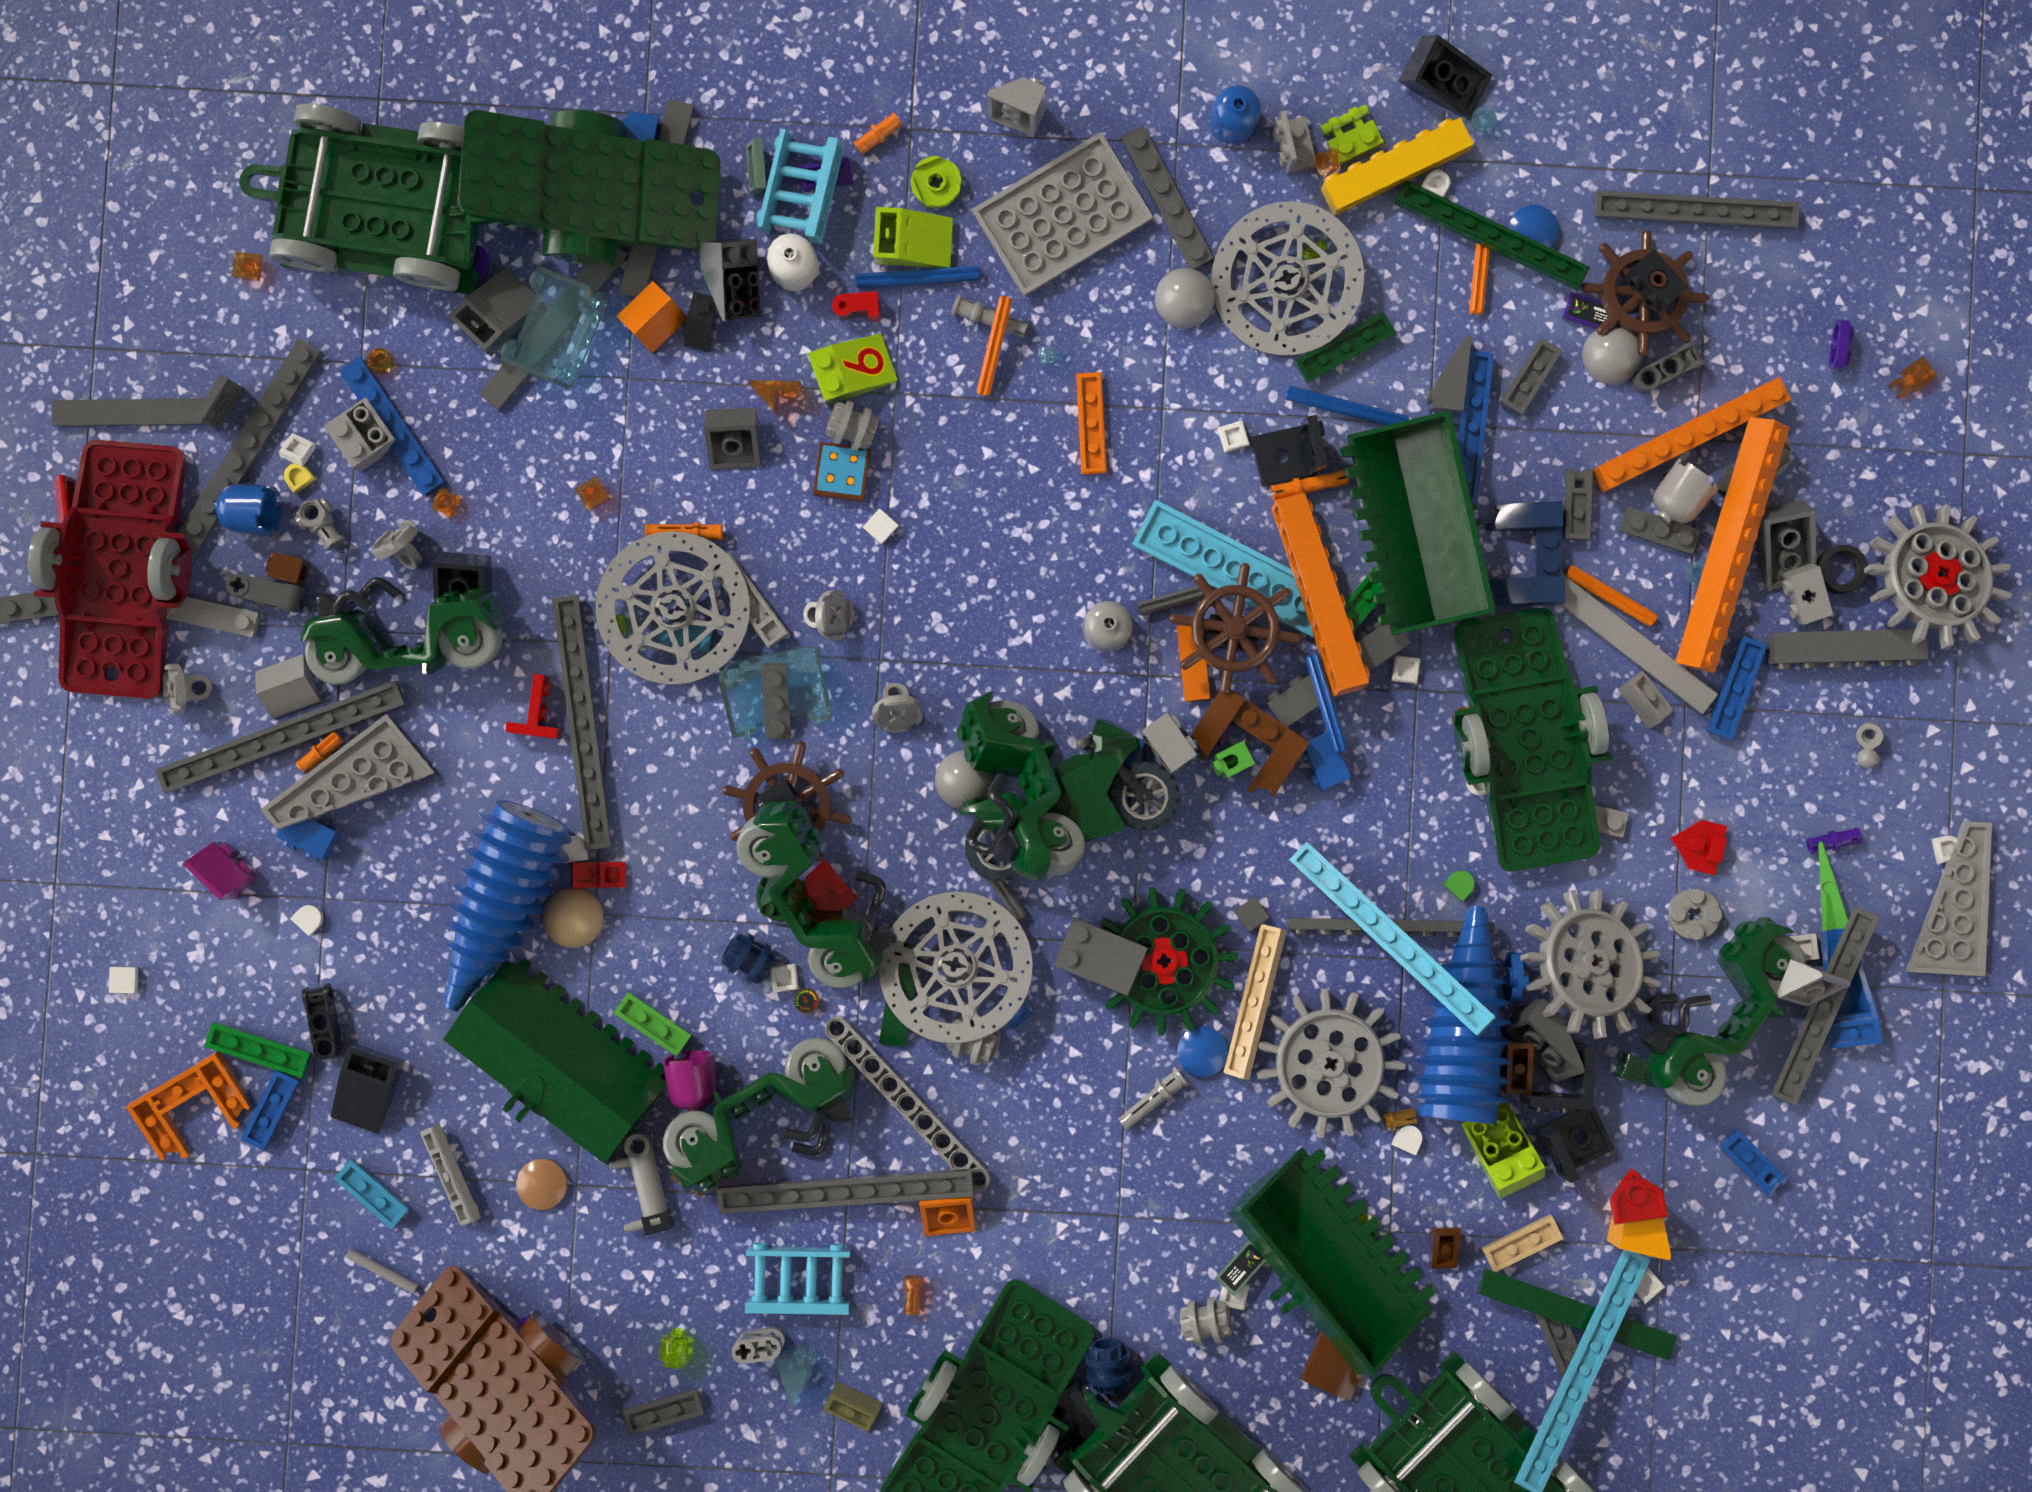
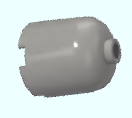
M1681 459L1674 463L1653 494L1654 505L1660 511L1657 515L1669 524L1672 520L1679 524H1686L1694 520L1720 489L1716 483L1711 486L1706 482L1709 476L1692 464L1688 463L1686 466H1683Z
M1109 600L1098 602L1088 610L1083 619L1082 631L1085 641L1098 652L1109 653L1120 650L1131 637L1133 627L1131 614L1125 606L1118 602Z

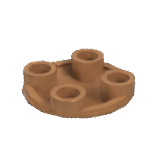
M533 1160L524 1165L518 1173L516 1181L517 1194L522 1202L530 1208L537 1210L550 1209L559 1204L567 1193L566 1175L555 1160Z

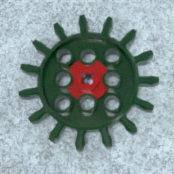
M1149 887L1150 909L1138 913L1134 909L1132 902L1124 897L1121 899V903L1130 915V919L1122 927H1118L1111 920L1104 918L1100 922L1106 930L1135 943L1142 937H1146L1151 941V948L1144 956L1128 996L1118 992V994L1108 1000L1105 1007L1108 1010L1113 1009L1122 1000L1127 999L1136 1007L1129 1019L1128 1025L1133 1029L1139 1023L1144 1011L1157 1014L1156 1029L1159 1036H1164L1166 1031V1015L1180 1013L1184 1026L1189 1031L1194 1030V1021L1190 1017L1188 1009L1200 1002L1206 1007L1208 1012L1217 1015L1219 1010L1216 1004L1206 996L1212 985L1216 984L1224 989L1231 990L1235 987V984L1229 979L1218 977L1217 970L1218 962L1238 960L1239 954L1234 952L1217 953L1214 941L1217 937L1226 935L1231 930L1229 924L1220 925L1213 931H1209L1201 921L1210 912L1212 903L1209 901L1202 904L1195 915L1183 911L1182 905L1186 898L1185 889L1179 888L1175 895L1173 907H1160L1155 887ZM1158 917H1163L1167 921V928L1163 932H1157L1153 929V921ZM1178 933H1183L1187 937V944L1183 948H1177L1173 944V937ZM1198 949H1203L1207 953V960L1203 964H1197L1193 960V954ZM1163 953L1167 958H1171V962H1168L1165 968L1160 963H1157V959H1160ZM1186 969L1190 971L1192 977L1189 983L1181 984L1178 982L1177 974L1180 970ZM1150 973L1155 976L1156 982L1153 987L1145 988L1141 985V978L1144 974ZM1172 990L1175 992L1176 998L1173 1003L1165 1004L1162 1002L1161 994L1163 991Z

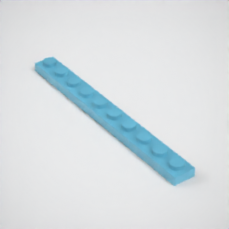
M1308 842L1289 859L1477 1037L1496 1019L1485 1006Z
M1627 1250L1622 1251L1514 1483L1530 1492H1543L1650 1260L1639 1253Z

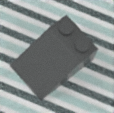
M1804 500L1765 508L1756 544L1767 591L1782 588L1781 583L1784 581L1782 573L1811 563L1817 565L1815 510Z
M1074 917L1054 965L1128 996L1148 948Z
M1542 997L1517 1007L1508 1019L1512 1023L1503 1026L1501 1030L1514 1042L1534 1043L1533 1061L1554 1082L1582 1074L1585 1068L1571 1035L1566 1033L1567 1026L1562 1015L1558 1012L1552 1016L1545 1017L1542 1013L1551 1002Z

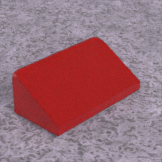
M61 474L54 480L59 523H63L64 517L71 509L75 491L73 479Z

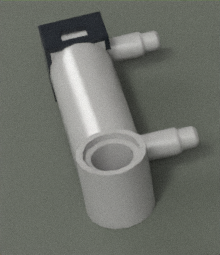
M637 1131L625 1141L624 1150L627 1156L609 1162V1168L613 1170L631 1166L643 1217L640 1220L625 1224L624 1230L625 1232H635L644 1229L646 1236L670 1230L674 1223L670 1208H667L653 1151V1139L647 1132ZM634 1139H640L644 1142V1151L639 1152L634 1149Z

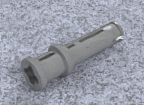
M958 293L951 315L955 316L957 314L968 318L974 324L981 322L992 326L996 311L984 307V304L980 301L975 303L962 298V295ZM1009 317L1005 332L1023 339L1028 323Z
M1174 1067L1171 1074L1161 1082L1157 1081L1154 1085L1155 1088L1122 1116H1119L1118 1120L1129 1131L1131 1127L1148 1115L1164 1100L1170 1101L1173 1099V1094L1183 1086L1187 1087L1190 1084L1180 1071Z

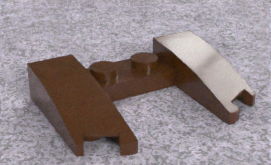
M1230 690V693L1227 695L1219 692L1190 736L1192 740L1196 739L1203 751L1199 755L1200 759L1204 762L1206 761L1231 722H1234L1274 749L1247 791L1255 793L1256 788L1271 790V796H1275L1310 745V742L1233 690Z

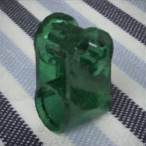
M1621 1051L1614 1076L1657 1088L1649 1077L1648 1061Z

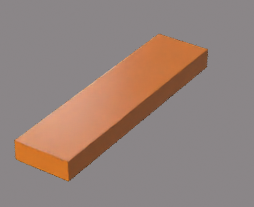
M1076 373L1081 475L1107 474L1102 373Z

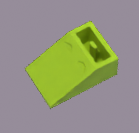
M876 207L873 249L875 265L929 268L950 267L953 218L903 208Z
M1508 1102L1498 1106L1497 1118L1499 1119H1497V1124L1468 1121L1462 1123V1127L1499 1199L1545 1177V1166Z

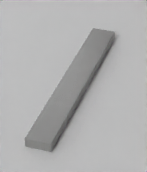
M1565 576V603L1559 606L1700 715L1707 710L1718 695L1714 690L1683 666L1675 663L1676 661Z

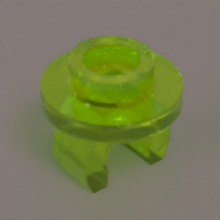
M1322 238L1315 243L1323 251L1328 246ZM1306 243L1302 245L1304 250L1302 255L1305 260L1320 258L1319 254Z

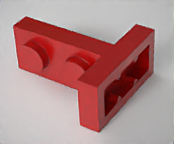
M541 674L533 675L527 724L506 722L505 732L561 740L562 729L542 726V722H546L548 716V707L545 706L546 696L549 697L551 693V681H548V676Z

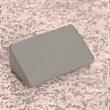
M1643 670L1618 689L1648 729L1661 723L1674 711Z

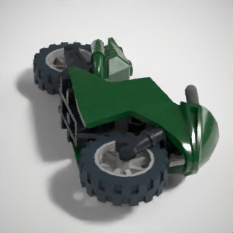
M1101 718L1097 719L1092 734H1085L1076 742L1077 747L1080 749L1088 746L1094 749L1092 754H1076L1057 765L1054 774L1061 789V796L1050 812L1064 815L1075 822L1081 829L1085 842L1123 830L1126 825L1136 830L1147 831L1164 826L1172 819L1179 805V787L1174 776L1165 767L1153 762H1138L1127 767L1124 764L1126 758L1134 749L1141 747L1139 738L1118 724ZM1150 777L1147 786L1138 778ZM1153 779L1160 783L1161 789L1153 791L1150 788ZM1112 783H1113V786H1112V789H1111V796H1110V794H1109V789H1110V787H1111V785H1112ZM1000 789L999 795L1011 804L1015 816L1027 806V803L1014 792L1003 794ZM1164 792L1163 805L1154 799V795ZM988 794L987 800L978 802V799L975 798L963 802L964 808L958 810L959 814H977L978 819L984 822L983 828L976 837L979 842L982 841L987 832L992 840H994L995 835L992 830L999 829L1005 818L1003 811L991 802ZM1126 796L1136 797L1137 802L1131 808L1127 803ZM1149 801L1160 807L1157 812L1149 815ZM1142 803H1144L1145 815L1134 812ZM965 841L966 858L971 868L979 876L990 881L1002 882L1019 875L1014 871L1010 863L1004 865V862H999L1000 866L989 863L988 861L994 854H989L984 858L983 854L972 850Z

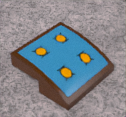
M820 442L813 496L864 502L871 448L866 450L859 448L855 451L850 449L851 446Z

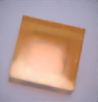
M235 251L232 277L260 282L263 256Z
M597 476L574 488L588 511L611 499Z

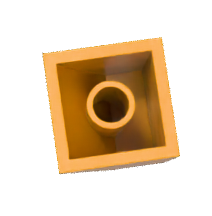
M1613 1216L1611 1217L1606 1239L1608 1242L1619 1249L1665 1260L1671 1259L1663 1218L1614 1225Z

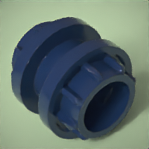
M739 933L735 934L725 949L721 958V964L727 967L726 972L731 975L737 970L744 973L743 982L748 985L751 982L756 984L762 983L776 961V954L771 951V945L766 942L761 947L753 944L754 935L748 933L744 936Z
M1111 1337L1097 1339L1092 1342L1091 1347L1085 1353V1362L1091 1367L1087 1371V1381L1099 1393H1119L1126 1388V1385L1132 1379V1369L1126 1365L1130 1361V1350L1125 1347L1121 1340Z

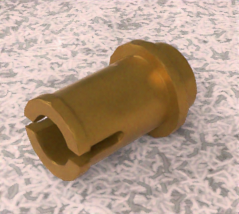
M1413 1107L1396 1112L1388 1110L1387 1114H1383V1122L1386 1129L1394 1131L1396 1127L1417 1124V1118H1414L1417 1115Z

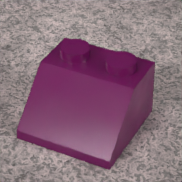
M212 842L183 863L219 900L237 899L257 878L252 872L254 868L243 859L240 861L234 855L235 849L226 842Z

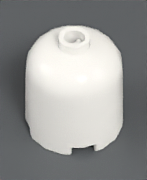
M789 233L779 236L772 242L768 249L767 262L774 281L785 290L799 291L807 288L818 276L819 271L818 257L809 241L800 235Z

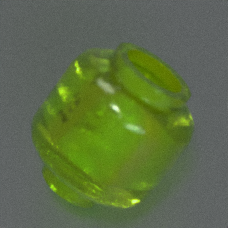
M672 1328L671 1333H666L661 1337L658 1357L664 1362L663 1365L665 1367L682 1369L684 1365L690 1363L694 1339L686 1335V1330Z

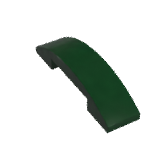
M904 944V947L908 949H914L917 946ZM897 952L894 953V955H897V956H901V955H902L901 953H897ZM900 963L898 969L900 984L906 998L912 1001L915 983L910 965ZM885 1002L879 1043L904 1047L908 1028L900 1022L887 1002Z

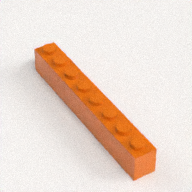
M1778 377L1592 470L1593 477L1601 493H1604L1748 422L1750 417L1756 418L1791 400V397L1781 378Z
M1305 492L1277 499L1271 510L1333 695L1337 697L1362 690L1369 683V670L1366 665L1363 666L1360 657L1362 655L1361 646L1358 641L1355 642L1352 633L1354 631L1353 623L1349 617L1347 618L1345 612V599L1342 594H1339L1336 586L1338 583L1337 575L1330 568L1328 562L1330 560L1329 552L1326 547H1323L1321 541V528L1318 523H1315L1313 518L1314 509L1312 502L1307 500Z

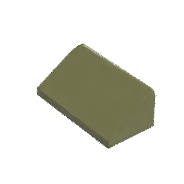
M836 1382L823 1411L869 1432L878 1416L882 1403L843 1383Z

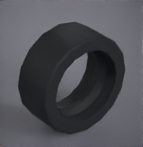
M1837 545L1829 548L1816 561L1817 566L1821 568L1826 590L1833 594H1845L1858 589L1865 582L1868 575L1864 573V568L1868 566L1865 555L1858 548L1851 545ZM1846 555L1853 561L1855 576L1849 583L1838 584L1829 577L1827 564L1833 556Z

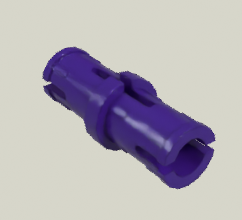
M1857 827L1841 832L1833 830L1829 831L1826 835L1807 838L1806 842L1810 844H1806L1808 852L1814 854L1819 852L1818 844L1822 841L1825 850L1832 849L1837 851L1844 846L1861 844L1862 834Z

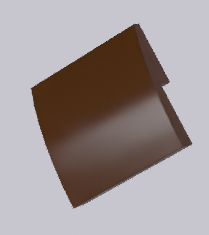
M1320 1331L1300 1379L1326 1392L1351 1401L1362 1374L1357 1375L1325 1334Z

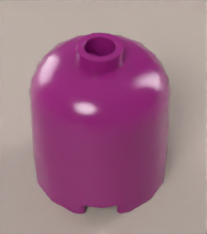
M694 1050L684 1052L685 1057L675 1059L674 1054L665 1057L663 1065L671 1103L677 1108L687 1109V1112L703 1111V1107L715 1100L713 1093L717 1091L715 1053H708V1050Z

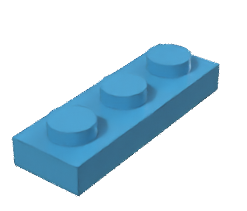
M354 1158L350 1159L334 1178L337 1183L390 1229H393L411 1209Z

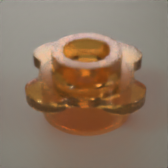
M1330 148L1327 152H1318L1316 154L1315 166L1321 177H1326L1331 172L1336 173L1340 171L1341 164L1338 163L1337 149Z
M442 488L438 491L432 503V509L435 512L445 513L446 517L452 518L455 516V509L462 499L458 494L453 495L447 489Z

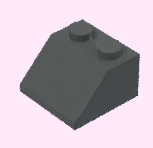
M757 408L706 410L704 432L710 469L760 467V437Z

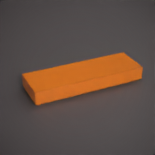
M1177 625L1176 631L1181 662L1195 652L1196 649L1191 637V627ZM1201 659L1187 670L1181 668L1184 702L1210 699L1206 662Z

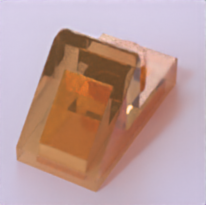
M750 380L749 382L751 389L776 415L777 395H781L782 399L787 400L796 399V396H803L801 381Z

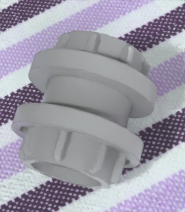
M847 400L845 404L837 402L829 417L825 431L826 435L832 437V442L838 445L842 438L851 441L850 449L857 451L859 448L868 449L878 426V417L871 414L872 409L867 407L864 408L862 413L852 410L854 403Z
M963 1017L957 1018L953 1024L962 1023ZM971 1020V1021H970L971 1027H974V1026H975L974 1021ZM997 1031L977 1041L961 1044L946 1043L948 1050L953 1052L952 1055L955 1058L961 1059L964 1054L971 1056V1064L978 1066L980 1063L987 1065L996 1054L1001 1035Z
M1209 1297L1207 1299V1306L1199 1307L1197 1300H1192L1188 1302L1187 1307H1182L1180 1310V1323L1184 1339L1187 1342H1195L1197 1347L1204 1346L1205 1338L1213 1337L1216 1344L1223 1343L1224 1337L1230 1336L1232 1333V1321L1228 1304L1224 1301H1217L1216 1297Z

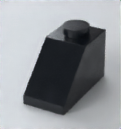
M693 292L687 314L685 347L709 353L719 317V311L712 296Z

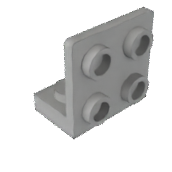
M1280 111L1278 119L1275 120V128H1272L1275 143L1279 142L1281 152H1278L1280 166L1285 167L1286 174L1316 168L1317 162L1306 117L1288 120L1286 111Z

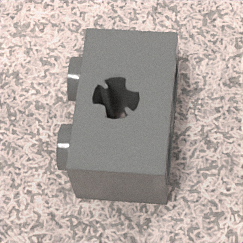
M1811 563L1782 573L1784 581L1781 583L1785 595L1789 596L1791 605H1788V610L1793 620L1795 619V621L1805 625L1833 615L1819 566Z

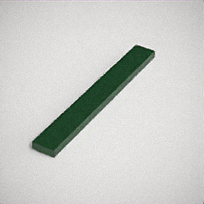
M1406 180L1395 201V205L1576 291L1579 290L1590 269L1589 266L1408 180Z
M1485 1268L1476 1292L1583 1331L1586 1330L1596 1309L1594 1306ZM1624 1317L1613 1341L1670 1360L1677 1336Z

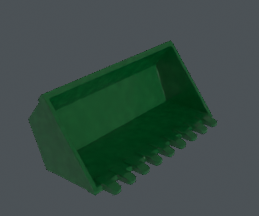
M1451 410L1347 435L1349 445L1340 448L1341 456L1343 458L1352 457L1354 466L1346 468L1345 474L1348 479L1356 478L1358 483L1357 488L1350 489V496L1353 500L1361 499L1363 508L1355 510L1354 514L1357 521L1366 520L1368 528L1367 530L1360 531L1359 537L1362 542L1371 541L1372 551L1364 552V559L1367 563L1375 562L1377 572L1369 573L1368 577L1371 584L1380 583L1382 593L1374 594L1373 599L1376 605L1385 604L1387 613L1378 616L1379 625H1389L1391 635L1393 636L1496 612L1477 526L1481 525V521L1474 517V511L1478 508L1477 504H1471Z
M522 959L517 966L510 961H505L492 978L468 1001L443 1040L507 1089V1092L512 1097L502 1108L504 1112L511 1111L518 1101L525 1105L516 1115L515 1120L520 1123L532 1110L608 1166L627 1138L634 1132L667 1088L666 1081L661 1078L665 1073L664 1065L658 1063L653 1070H650L644 1065L650 1057L648 1052L641 1050L636 1057H633L627 1052L633 1044L631 1039L624 1037L617 1044L610 1039L616 1031L614 1026L607 1024L602 1031L593 1026L599 1018L597 1013L590 1011L585 1018L577 1014V1010L582 1005L579 999L573 998L568 1005L560 1001L559 999L565 992L562 986L556 985L551 992L547 991L542 987L548 979L545 973L539 972L534 979L525 974L531 967V963L528 960Z
M1301 1147L1286 1161L1252 1184L1228 1214L1280 1278L1279 1281L1282 1286L1271 1293L1270 1299L1273 1302L1277 1301L1288 1292L1293 1297L1280 1307L1279 1310L1282 1314L1288 1313L1299 1305L1302 1310L1309 1314L1357 1375L1368 1374L1370 1377H1373L1432 1310L1426 1301L1435 1294V1290L1431 1285H1427L1417 1291L1413 1283L1421 1278V1272L1418 1268H1413L1404 1274L1399 1266L1407 1261L1408 1256L1406 1253L1399 1251L1390 1257L1385 1251L1394 1243V1238L1390 1234H1386L1378 1240L1373 1236L1372 1232L1380 1226L1378 1218L1372 1217L1363 1223L1358 1215L1366 1210L1367 1205L1365 1202L1358 1200L1349 1206L1344 1200L1353 1192V1187L1349 1183L1343 1184L1338 1189L1332 1185L1331 1181L1340 1173L1337 1167L1331 1166L1324 1172L1320 1170L1317 1164L1325 1159V1152L1322 1149H1318L1311 1155H1308L1304 1148Z

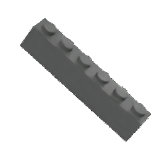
M1379 622L1373 625L1375 629L1368 635L1362 632L1354 638L1355 642H1359L1362 650L1360 657L1363 666L1366 665L1370 671L1409 645L1411 641L1405 633L1392 636L1389 625L1380 626ZM1325 671V675H1326V678H1327V681H1328V685H1329V688H1330V691H1331V695L1333 696V692H1332V689H1331V686H1330V683H1329V680H1328V677H1327V674H1326V671ZM1300 674L1288 682L1291 686L1284 692L1278 689L1268 696L1270 701L1265 706L1273 718L1286 727L1319 706L1310 674L1305 678Z
M1915 629L1771 633L1766 635L1767 665H1776L1777 670L1792 669V664H1801V669L1817 668V664H1827V668H1842L1843 663H1852V667H1868V662H1877L1878 667L1894 666V662L1903 661V666H1917L1919 661L1928 659V638L1926 636L1918 644L1912 643Z

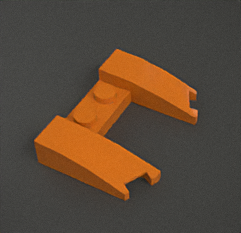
M214 1052L126 1106L128 1112L160 1160H165L166 1153L180 1152L181 1159L191 1155L168 1111L201 1091L208 1090L233 1130L241 1123L237 1120V1117L243 1108L250 1109L251 1105L222 1052Z

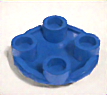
M1528 205L1520 208L1512 216L1509 223V229L1549 248L1553 247L1559 235V225L1555 215L1541 205Z
M1203 1025L1194 1027L1192 1031L1185 1032L1179 1040L1177 1054L1180 1064L1188 1073L1198 1077H1207L1221 1070L1226 1063L1228 1049L1222 1034L1214 1028Z

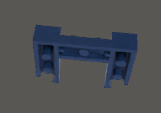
M1563 501L1496 505L1495 510L1499 511V514L1494 524L1487 523L1485 531H1535L1536 577L1489 580L1490 588L1495 586L1502 599L1496 604L1498 606L1563 605L1565 603V576L1563 577L1562 551Z

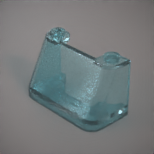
M538 265L529 280L531 289L536 295L518 340L511 339L503 345L500 361L558 386L570 389L578 378L605 311L607 296L589 285Z
M806 646L727 662L720 668L719 686L732 738L746 739L752 737L754 732L757 731L758 725L764 724L762 663L788 662L791 719L807 716L808 720L814 721L815 724L825 723L829 719H833L822 656L818 646Z

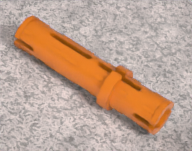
M1343 469L1342 471L1301 480L1294 478L1292 482L1271 485V493L1282 491L1272 495L1273 501H1276L1277 499L1304 492L1307 494L1344 485L1347 486L1349 485L1348 478L1337 479L1346 476L1345 469Z
M694 522L693 524L645 525V536L676 531L694 534L707 540H723V524L712 525Z

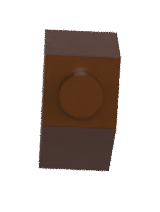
M1513 1042L1505 1046L1502 1056L1512 1061L1500 1068V1075L1512 1081L1500 1085L1499 1088L1505 1094L1532 1095L1534 1043Z

